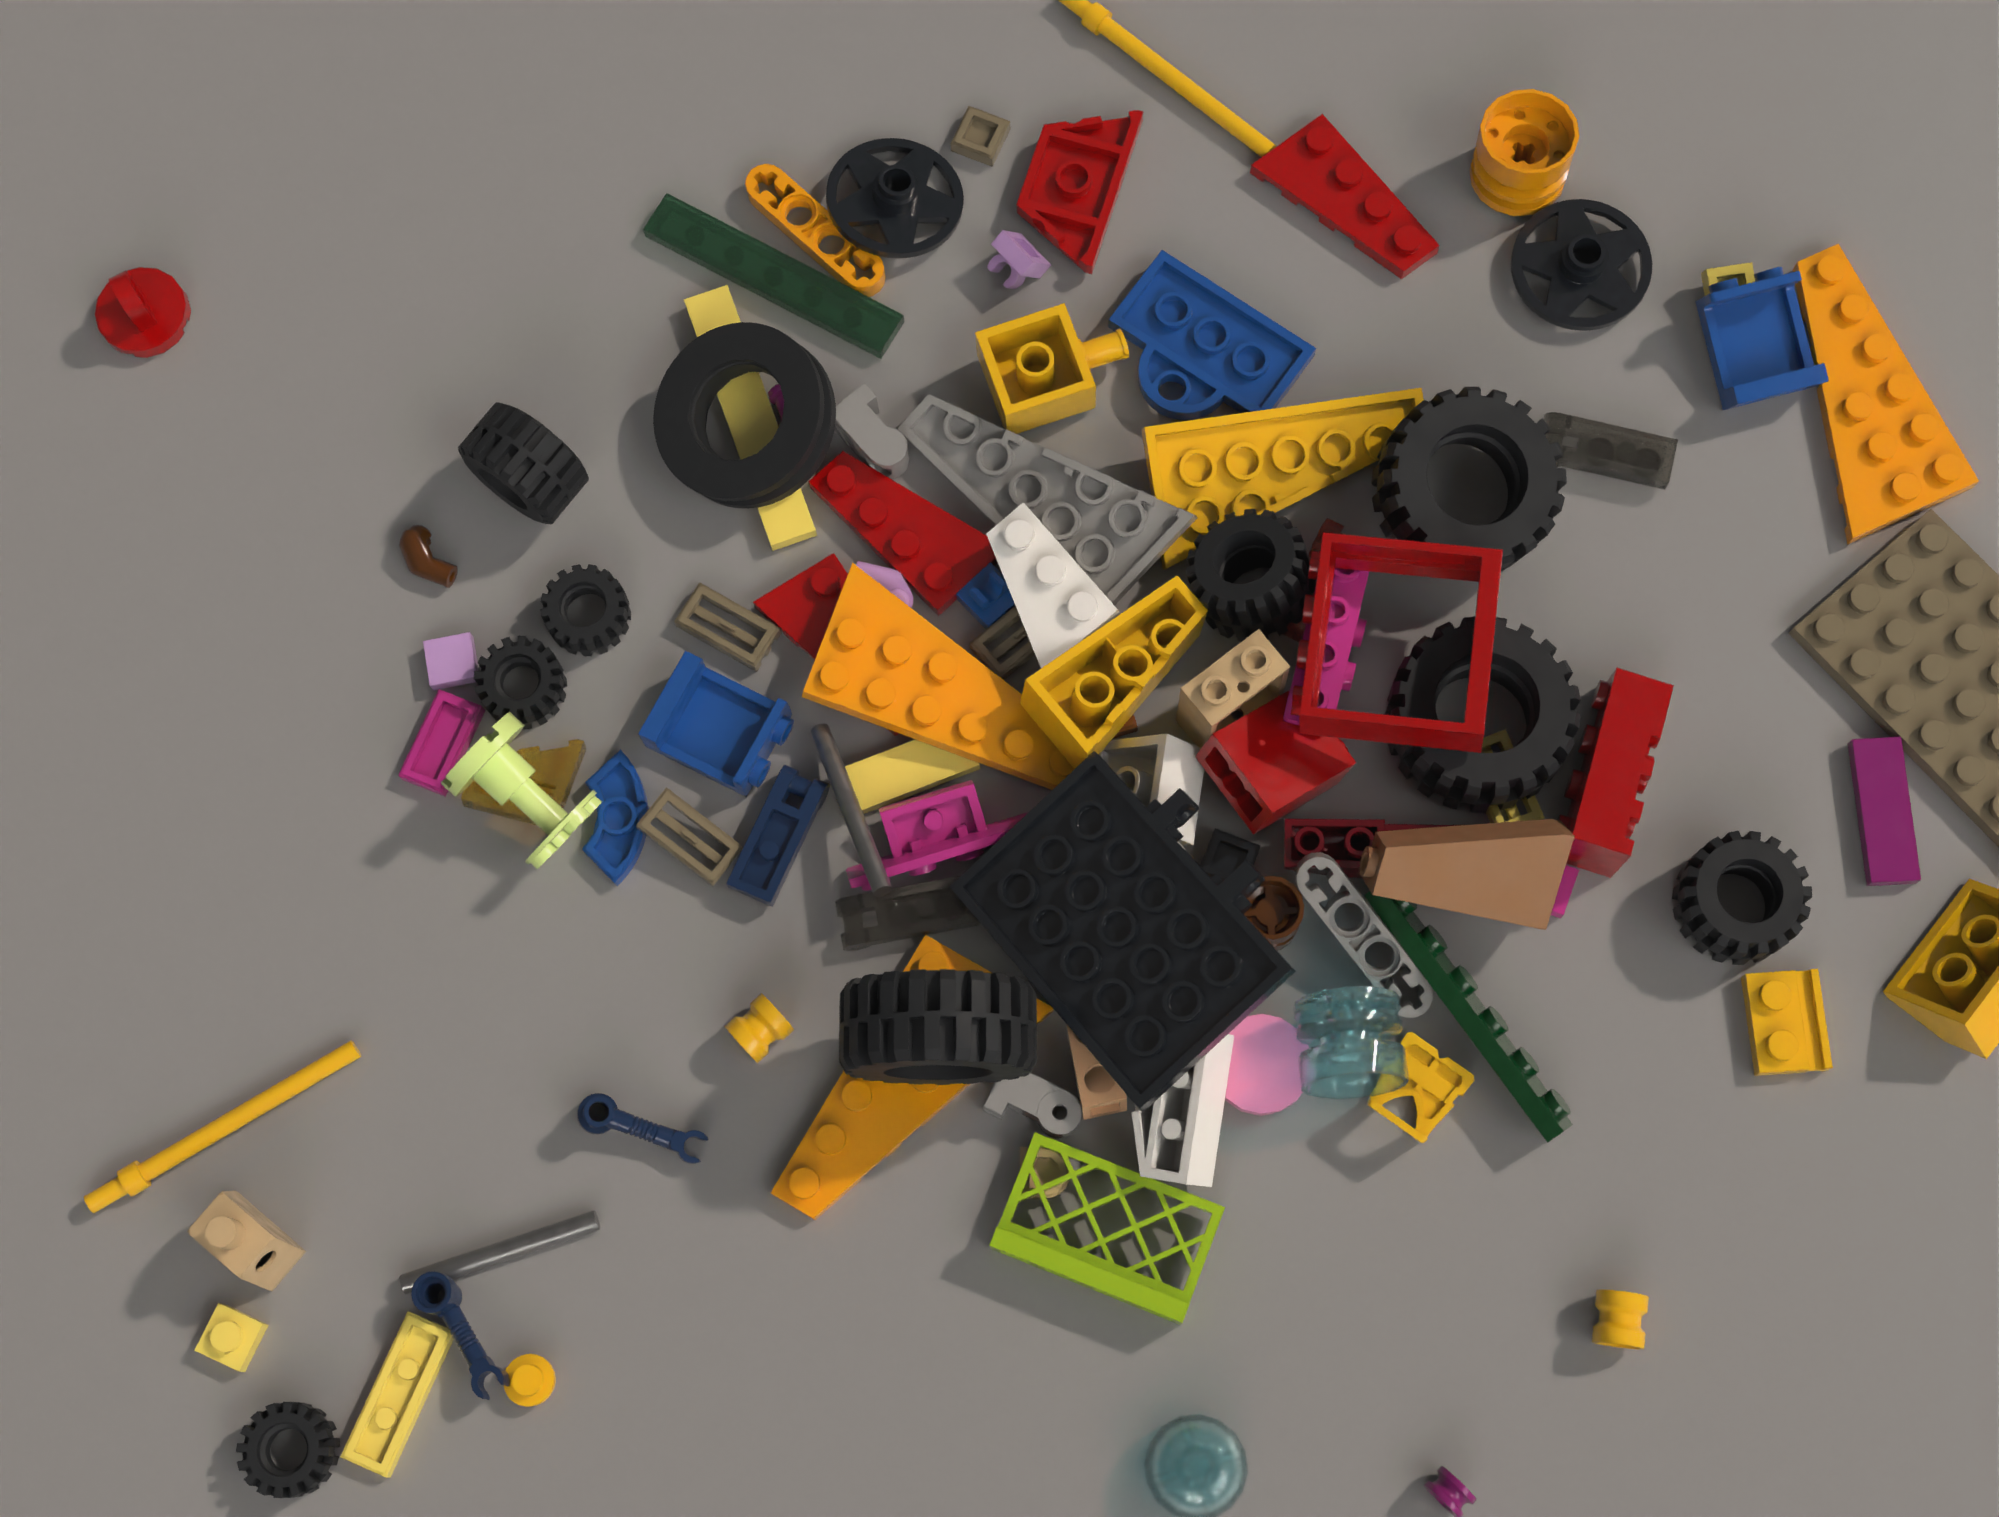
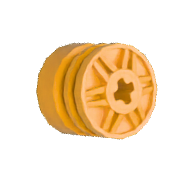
M1535 89L1514 90L1498 97L1485 110L1469 169L1471 186L1482 202L1500 213L1511 216H1526L1536 214L1543 208L1553 204L1561 196L1579 140L1578 122L1569 106L1553 94Z

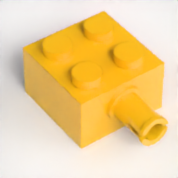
M1065 303L975 332L977 357L1003 428L1016 434L1094 409L1096 407V385L1090 369L1129 358V349L1121 329L1081 342L1077 337Z

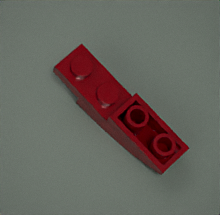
M1285 819L1284 869L1295 871L1298 862L1304 856L1310 853L1321 852L1331 856L1348 877L1363 878L1359 871L1361 856L1366 846L1372 847L1375 832L1461 825L1385 824V819ZM1314 865L1308 869V873L1327 875L1331 869L1326 867L1323 870H1319Z

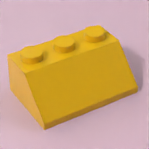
M1968 879L1883 992L1888 999L1943 1041L1985 1059L1989 1057L1999 1043V889Z

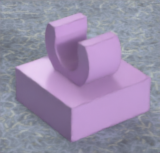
M1002 230L991 243L1000 254L995 255L990 260L987 268L991 272L999 273L1006 264H1009L1011 275L1003 284L1008 289L1020 287L1026 277L1040 279L1051 266L1021 233Z

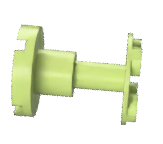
M509 712L492 726L495 729L492 734L482 736L449 771L441 784L456 797L475 781L501 806L508 800L513 802L548 835L525 861L528 865L531 863L538 870L561 847L578 826L595 811L602 801L595 796L597 792L592 790L568 814L531 779L536 770L509 745L525 726Z

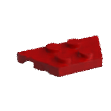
M1129 111L1128 117L1102 121L1101 116L1083 118L1076 123L1063 121L1043 125L1016 204L1017 214L1085 273H1093L1143 122V111Z

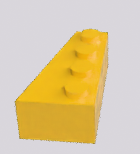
M1178 575L1025 679L1020 701L1021 706L1075 769L1093 751L1098 754L1103 751L1195 642L1201 633L1208 610Z

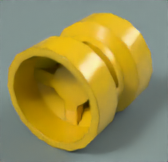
M762 993L750 1003V1010L743 1017L735 1016L724 1026L757 1064L769 1054V1044L776 1040H784L794 1031L791 1024Z
M1596 1290L1595 1306L1600 1313L1599 1322L1593 1326L1592 1343L1625 1349L1644 1350L1646 1334L1641 1329V1320L1648 1312L1649 1297L1626 1291Z

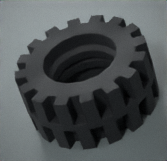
M580 564L573 565V572L568 574L564 569L557 573L560 579L556 582L550 579L546 585L548 593H542L541 597L543 608L540 609L541 617L548 632L561 648L565 647L569 653L576 655L578 651L583 656H592V651L598 650L599 654L608 652L606 646L612 644L614 647L621 642L619 635L621 633L626 635L629 629L627 620H631V610L624 589L606 569L600 571L596 565L588 564L587 569H582ZM586 594H594L601 597L605 602V612L599 621L586 627H577L568 621L567 609L573 600Z

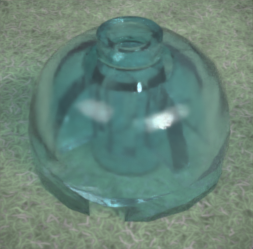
M1203 1414L1178 1416L1161 1426L1149 1442L1144 1460L1146 1484L1154 1499L1169 1513L1177 1517H1218L1230 1510L1244 1492L1249 1472L1246 1450L1236 1432L1221 1420Z

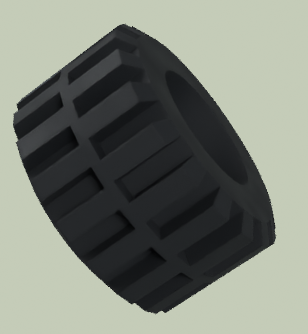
M496 402L458 446V451L466 466L485 486L511 507L537 522L553 524L589 481L582 462L561 439L527 413L507 404Z
M1245 509L1244 515L1236 516L1235 512L1224 515L1226 520L1220 524L1214 521L1208 525L1209 532L1206 535L1199 534L1194 541L1196 549L1189 550L1187 556L1189 567L1186 568V576L1190 583V588L1208 610L1205 618L1208 625L1213 630L1218 628L1220 635L1229 639L1235 634L1239 642L1245 640L1258 629L1268 640V634L1277 631L1280 636L1288 631L1287 625L1293 622L1297 625L1303 619L1301 610L1304 609L1305 595H1312L1311 593H1314L1317 582L1314 579H1308L1310 557L1302 535L1297 527L1293 528L1289 519L1284 516L1277 519L1273 511L1264 510L1261 515H1257L1255 509ZM1262 567L1270 568L1267 573L1255 581L1244 584L1234 583L1240 575L1249 570Z
M1739 831L1728 832L1722 839L1717 836L1687 861L1688 863L1680 870L1676 878L1679 880V883L1673 888L1672 899L1678 900V905L1672 910L1675 920L1682 918L1685 925L1680 929V932L1685 939L1693 935L1698 940L1693 948L1701 954L1707 949L1713 951L1712 960L1722 963L1726 959L1731 958L1733 965H1744L1749 960H1753L1754 963L1764 960L1795 938L1803 929L1800 924L1809 917L1811 908L1806 906L1805 903L1812 898V886H1803L1802 881L1809 876L1805 866L1797 869L1792 861L1798 856L1791 848L1786 853L1780 851L1778 847L1782 841L1772 836L1766 842L1760 841L1761 832L1749 831L1744 837H1741ZM1721 875H1741L1757 885L1765 901V914L1761 922H1742L1733 918L1724 910L1717 895V882Z

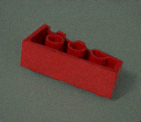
M1620 668L1614 670L1607 682L1599 681L1591 703V708L1598 709L1594 726L1588 724L1585 726L1578 746V752L1585 754L1580 771L1572 770L1564 797L1572 799L1567 816L1560 814L1557 819L1562 821L1575 836L1566 864L1611 878L1631 857L1635 841L1631 840L1630 837L1636 823L1638 824L1644 806V802L1635 800L1637 793L1642 794L1651 778L1655 760L1653 756L1648 754L1650 748L1655 749L1660 741L1674 685Z

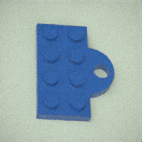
M1164 250L1160 251L1108 320V327L1113 331L1121 329L1127 340L1143 350L1139 360L1138 383L1146 402L1158 413L1176 420L1202 418L1215 411L1223 402L1240 413L1274 409L1288 393L1316 352L1314 346ZM1166 382H1176L1184 388L1185 394L1180 399L1167 400L1160 395L1158 389Z

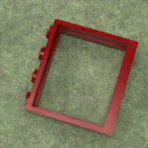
M1323 532L1321 551H1312L1309 563L1308 579L1317 580L1315 595L1306 594L1304 601L1303 624L1311 625L1309 640L1300 639L1298 647L1297 669L1305 670L1303 686L1294 685L1292 693L1291 715L1299 716L1300 734L1481 753L1503 550ZM1336 568L1478 582L1464 723L1318 708Z

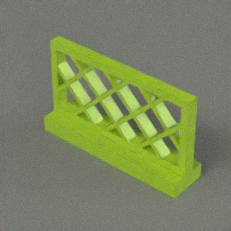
M1034 1132L989 1246L994 1251L1181 1325L1225 1207L1158 1180L1141 1177L1138 1172ZM1040 1147L1060 1154L1068 1174L1041 1185L1033 1168ZM1069 1158L1086 1164V1166L1074 1171ZM1094 1169L1108 1173L1116 1192L1088 1204L1077 1177ZM1029 1175H1031L1036 1188L1023 1193ZM1116 1177L1134 1183V1185L1121 1189ZM1072 1180L1083 1207L1055 1218L1044 1191ZM1143 1187L1156 1192L1163 1212L1136 1223L1125 1195ZM1039 1194L1050 1221L1031 1230L1011 1222L1019 1202ZM1164 1196L1182 1203L1169 1208ZM1119 1198L1131 1226L1103 1238L1091 1210ZM1190 1206L1211 1214L1205 1233L1184 1242L1172 1215ZM1086 1213L1098 1240L1079 1249L1066 1244L1059 1224ZM1167 1217L1179 1245L1151 1257L1139 1229ZM1053 1227L1058 1240L1040 1233ZM1134 1232L1146 1260L1128 1268L1115 1264L1106 1244ZM1200 1243L1193 1262L1187 1248ZM1101 1246L1106 1260L1088 1252ZM1182 1251L1190 1269L1184 1289L1180 1290L1163 1283L1154 1262ZM1149 1266L1154 1279L1135 1271Z

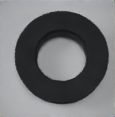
M752 322L732 323L717 327L697 337L673 360L657 392L653 414L654 434L657 447L665 464L673 475L687 487L727 507L758 508L771 505L790 496L800 489L817 471L829 450L833 438L836 421V403L827 373L819 361L803 346L782 331L764 324ZM748 372H765L773 376L779 383L784 398L782 422L773 439L757 454L742 460H724L718 457L710 447L706 433L708 410L716 394L731 379Z

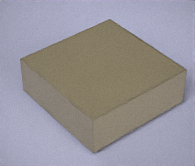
M968 106L950 143L951 151L993 167L1011 129L1010 121Z

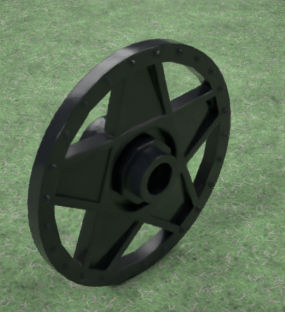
M882 138L868 141L852 148L837 161L828 178L826 204L834 226L850 243L873 255L899 259L926 254L945 243L952 236L960 222L964 195L957 173L939 153L911 140ZM886 151L908 153L896 164L890 166L871 155ZM933 165L948 182L953 197L927 186ZM848 169L859 190L837 203V186L843 173ZM917 223H946L935 235L914 244ZM878 224L886 244L866 238L852 227Z
M1565 200L1551 204L1538 211L1520 230L1511 255L1513 282L1524 303L1545 321L1570 330H1597L1609 327L1623 320L1642 301L1652 276L1653 264L1650 247L1639 227L1620 210L1593 200ZM1585 212L1605 217L1621 227L1622 230L1596 234ZM1557 216L1556 237L1554 241L1525 243L1538 226L1548 219ZM1638 252L1641 275L1634 293L1618 269ZM1523 270L1550 281L1546 305L1529 288ZM1587 298L1613 311L1598 317H1570Z

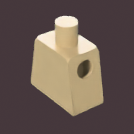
M235 1190L222 1191L187 1231L191 1237L237 1277L269 1291H273L306 1253L300 1245ZM273 1251L270 1259L260 1267L258 1265L260 1259Z

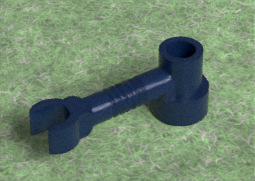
M602 1093L587 1096L579 1105L577 1112L580 1126L590 1134H604L611 1129L625 1134L629 1133L631 1136L634 1135V1137H639V1139L643 1138L645 1141L648 1140V1142L676 1152L679 1158L688 1164H696L701 1161L685 1153V1141L692 1137L701 1141L709 1140L700 1131L691 1130L685 1133L619 1110L615 1101ZM601 1104L606 1107L608 1116L604 1121L596 1122L590 1118L589 1108L592 1105Z
M431 1271L419 1276L412 1287V1301L420 1311L438 1315L439 1318L443 1319L469 1365V1371L472 1375L471 1387L473 1392L482 1399H490L488 1392L484 1388V1379L490 1373L496 1375L501 1385L510 1386L508 1373L503 1368L496 1366L493 1360L487 1356L478 1338H476V1334L471 1330L472 1327L469 1326V1322L460 1308L462 1302L460 1287L451 1277L439 1272ZM444 1288V1297L438 1302V1294Z

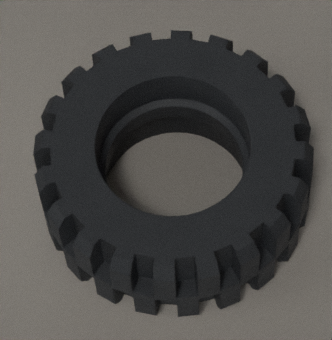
M1464 387L1459 394H1455L1454 391L1449 389L1437 393L1429 402L1426 400L1422 401L1391 432L1390 437L1382 445L1377 456L1380 460L1379 464L1373 470L1371 484L1377 487V493L1372 497L1374 512H1382L1385 520L1379 526L1385 537L1394 534L1398 540L1502 549L1501 571L1509 568L1536 548L1537 544L1548 536L1555 525L1553 518L1562 511L1565 497L1559 494V490L1567 484L1566 469L1556 467V461L1563 456L1559 442L1550 444L1545 436L1551 428L1543 418L1535 423L1527 415L1532 409L1529 405L1519 400L1513 406L1505 402L1507 393L1495 389L1487 396L1481 395L1480 387ZM1450 444L1469 445L1482 450L1498 464L1507 483L1508 499L1505 511L1497 520L1487 525L1466 524L1452 518L1438 506L1430 492L1427 481L1428 462L1438 449Z
M1475 616L1463 618L1460 626L1454 628L1450 622L1438 626L1431 638L1423 636L1414 644L1410 655L1404 657L1398 668L1387 698L1388 706L1384 715L1439 720L1436 713V702L1442 689L1451 682L1468 678ZM1496 617L1490 680L1509 690L1518 700L1524 711L1526 730L1520 742L1509 750L1497 753H1476L1387 743L1391 755H1399L1401 758L1398 769L1404 777L1409 779L1415 776L1420 781L1418 791L1430 798L1433 792L1444 796L1445 799L1442 805L1455 810L1460 803L1470 804V812L1486 813L1490 805H1498L1501 811L1514 807L1517 801L1521 798L1524 799L1525 796L1528 800L1538 794L1543 785L1551 781L1569 755L1575 743L1573 738L1579 730L1581 714L1576 712L1575 709L1581 699L1578 686H1569L1568 681L1573 672L1567 661L1562 660L1557 663L1553 658L1557 648L1549 640L1545 639L1539 644L1531 638L1534 632L1533 629L1523 624L1520 625L1517 631L1507 628V619Z
M921 969L905 972L891 971L884 972V974L864 975L862 978H854L846 983L840 993L839 1063L850 1077L863 1078V1080L883 1081L884 1083L919 1085L977 1084L978 1082L990 1083L1005 1079H1018L1020 1076L1025 1077L1031 1073L1037 1063L1036 992L1027 980L1023 981L1020 977H1009L1002 973H984L983 971Z

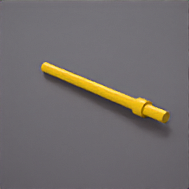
M1058 0L1082 19L1081 24L1094 35L1102 34L1260 157H1263L1276 147L1268 138L1114 21L1112 13L1100 3L1095 2L1092 4L1088 0Z
M352 1040L348 1041L142 1163L135 1160L117 1171L118 1177L84 1196L87 1207L92 1213H96L127 1194L133 1197L151 1186L152 1179L359 1059L361 1054Z

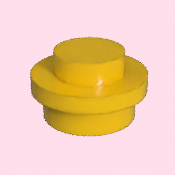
M536 1354L521 1355L515 1358L505 1370L509 1375L510 1386H504V1390L509 1399L520 1406L533 1407L540 1405L550 1397L556 1383L555 1371L551 1363L542 1356Z

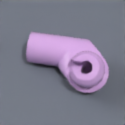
M857 561L856 566L910 608L912 607V591L899 571Z

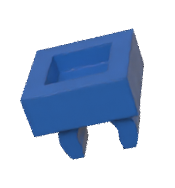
M991 562L956 593L957 600L985 629L1015 607L1003 574Z

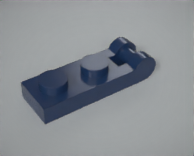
M787 765L782 767L726 883L728 888L773 907L816 814L826 800L830 788L829 783L817 778L812 782L799 776V770ZM791 793L804 799L799 809L785 804Z

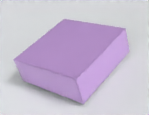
M470 632L423 641L429 685L433 691L476 682L474 680V671H479L474 637Z

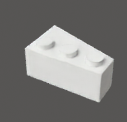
M1024 502L987 533L1041 668L1120 615L1113 603Z
M1228 1034L1145 1111L1139 1109L1135 1104V1111L1131 1112L1141 1177L1186 1185L1212 1187L1234 1035Z

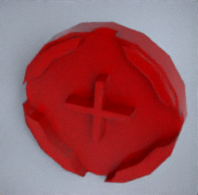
M138 267L128 271L125 270L108 279L109 282L98 296L95 318L98 330L115 350L121 353L133 354L135 357L148 358L165 353L180 341L185 333L183 328L186 325V321L190 320L191 308L187 294L171 275L157 268Z

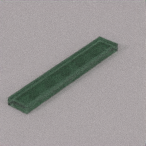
M666 193L643 228L645 237L882 359L905 322L903 314Z

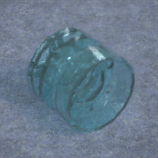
M1367 986L1341 987L1315 992L1295 1001L1293 1006L1294 1019L1300 1024L1295 1031L1296 1039L1302 1044L1313 1046L1301 1052L1298 1057L1302 1092L1317 1098L1350 1099L1381 1095L1406 1086L1409 1077L1405 1047L1401 1043L1389 1040L1399 1035L1403 1029L1402 1020L1396 1016L1401 1009L1400 996L1395 991Z

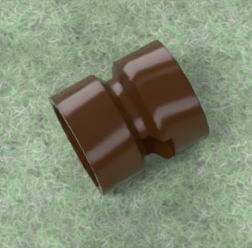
M1269 875L1264 877L1265 881L1247 898L1253 906L1244 914L1275 949L1279 951L1290 944L1295 937L1303 920L1305 906L1301 893L1293 883L1283 877Z

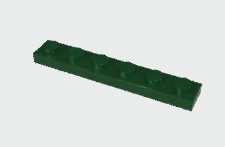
M1370 891L1366 893L1364 897L1547 1143L1573 1124L1567 1117L1571 1114L1567 1103L1556 1090L1550 1089L1547 1091L1536 1076L1539 1072V1067L1532 1056L1524 1048L1516 1049L1505 1034L1509 1029L1502 1016L1492 1006L1485 1008L1474 993L1478 990V986L1472 976L1461 965L1455 968L1444 953L1448 947L1442 936L1433 926L1428 925L1425 927L1414 913V910L1417 909V904L1372 895Z

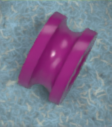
M1441 1466L1437 1470L1438 1479L1434 1482L1428 1480L1424 1487L1454 1517H1462L1463 1505L1466 1503L1473 1505L1477 1499L1459 1479Z

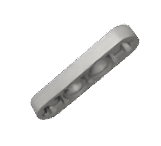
M1321 852L1310 853L1304 856L1297 864L1295 880L1305 899L1393 1011L1406 1018H1415L1424 1014L1430 1008L1433 1001V990L1384 922L1331 856ZM1314 865L1319 870H1323L1326 867L1331 869L1326 876L1330 886L1336 893L1342 885L1348 889L1334 895L1325 907L1319 903L1328 899L1321 886L1317 883L1310 886L1306 884L1310 879L1308 869ZM1344 903L1357 904L1363 910L1361 922L1353 928L1346 929L1340 927L1335 922V912ZM1375 942L1388 943L1393 949L1391 961L1383 967L1371 966L1365 960L1366 949ZM1403 963L1408 966V968L1399 970ZM1399 970L1402 978L1410 987L1420 984L1421 987L1417 990L1420 999L1413 1004L1408 999L1399 1002L1398 999L1402 994L1398 985L1390 976ZM1390 977L1386 984H1383L1380 981Z

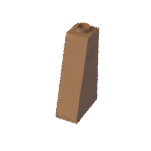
M1555 819L1375 832L1372 847H1365L1361 856L1359 871L1372 895L1546 930L1575 836L1562 821Z

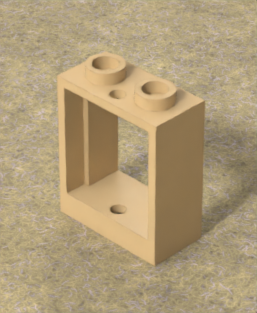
M1258 629L1180 688L1176 721L1196 746L1202 748L1213 733L1236 721L1232 718V712L1238 710L1245 716L1282 695L1291 666Z

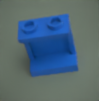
M1783 267L1768 269L1754 274L1755 282L1739 286L1737 278L1721 281L1708 286L1710 294L1695 301L1723 411L1810 389L1829 382L1825 363L1818 365L1813 363L1794 288L1795 283L1802 280L1800 271L1784 274Z
M685 651L638 735L647 748L747 797L752 786L758 788L765 780L771 766V762L767 759L776 744L781 746L785 743L793 728L794 720L791 719L792 712L787 701L778 698L775 702L707 668L702 658Z

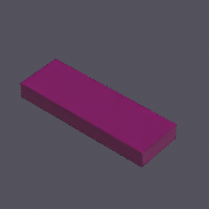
M1902 738L1852 739L1847 745L1866 886L1916 884L1921 881Z

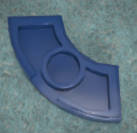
M621 749L585 782L590 791L594 790L597 792L595 796L602 803L596 808L597 820L594 832L582 848L584 853L617 887L633 869L641 854L646 835L636 828V824L648 811L647 796L643 783L629 758Z

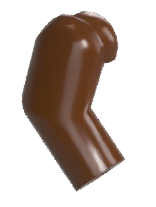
M413 525L408 530H405L401 535L399 547L409 571L413 575L450 588L456 579L458 567L432 556L429 547L432 534L426 527Z

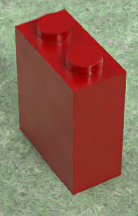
M1290 690L1213 733L1195 756L1253 835L1337 785L1357 763L1349 753L1344 742L1339 738L1300 734L1299 725L1284 721L1283 716Z

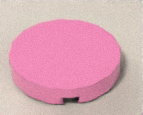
M1266 1014L1247 1016L1229 1033L1234 1035L1225 1101L1241 1112L1263 1116L1280 1112L1296 1103L1309 1084L1312 1069L1309 1046L1299 1030L1280 1017Z

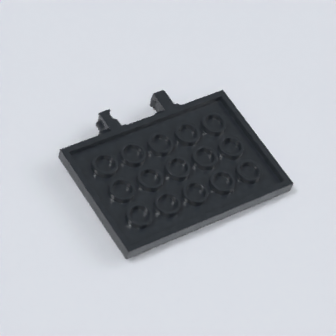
M1093 751L949 887L1136 1106L1145 1111L1296 971L1244 914L1253 906L1247 898L1265 881L1260 872L1249 861L1245 860L1225 880L1218 874L1211 878L1178 842L1184 836L1177 828L1183 826L1200 809L1192 798L1179 788L1162 805L1158 800L1154 799L1146 806L1097 752Z

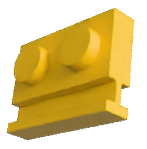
M1818 969L1744 974L1741 977L1754 1076L1828 1071L1832 1069Z

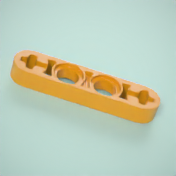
M762 164L751 169L746 177L745 185L749 201L760 213L854 295L866 298L874 296L881 291L885 284L886 276L883 261L879 256L863 251L845 239L834 226L828 210L780 168L771 164ZM763 182L769 186L774 182L776 193L782 199L779 205L777 198L769 191L764 190L760 193L758 186L760 183ZM796 207H805L811 211L812 216L807 223L798 226L788 222L786 219L788 213ZM834 235L843 239L845 242L844 247L835 254H826L819 249L820 242L827 236ZM852 255L854 263L860 269L866 271L872 267L873 278L869 280L863 276L857 280L855 267L849 262Z

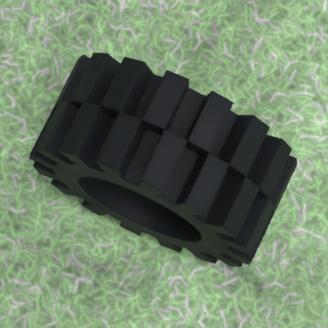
M518 636L517 642H512L510 637L501 639L503 647L497 649L492 644L487 648L491 654L488 659L481 655L477 662L481 667V671H474V680L478 684V686L474 687L476 695L480 698L486 710L497 721L511 712L525 725L523 729H531V722L536 720L541 726L548 722L544 717L546 714L551 712L555 716L560 710L556 705L558 700L565 701L566 693L563 687L567 686V678L563 674L564 669L550 648H545L543 643L535 638L533 642H530L526 636ZM521 666L534 669L538 674L539 680L536 690L530 696L523 699H514L505 694L503 682L506 675L512 669Z
M300 1402L273 1403L265 1406L267 1410L263 1412L257 1411L250 1417L254 1422L251 1425H244L240 1434L245 1436L244 1443H237L236 1452L243 1455V1460L238 1461L237 1465L239 1471H246L248 1475L244 1478L249 1486L258 1487L256 1492L264 1496L295 1498L301 1497L305 1493H312L319 1489L318 1484L320 1482H327L332 1475L329 1472L331 1465H337L339 1456H334L335 1447H340V1438H334L332 1432L337 1429L334 1422L327 1421L324 1418L327 1414L321 1409L313 1408L311 1404ZM286 1429H294L300 1432L307 1444V1452L303 1462L297 1468L290 1471L278 1468L272 1461L270 1454L274 1438Z

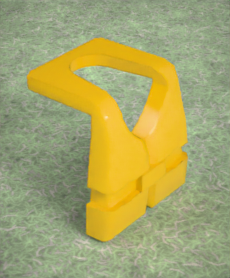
M1408 1032L1396 1049L1398 1054L1394 1061L1390 1059L1378 1085L1367 1101V1106L1397 1125L1418 1142L1424 1143L1428 1140L1427 1137L1434 1127L1455 1106L1453 1101L1458 1095L1463 1096L1475 1079L1472 1073L1449 1057L1439 1058L1438 1049L1415 1033ZM1413 1096L1417 1109L1415 1129L1382 1105L1394 1098Z

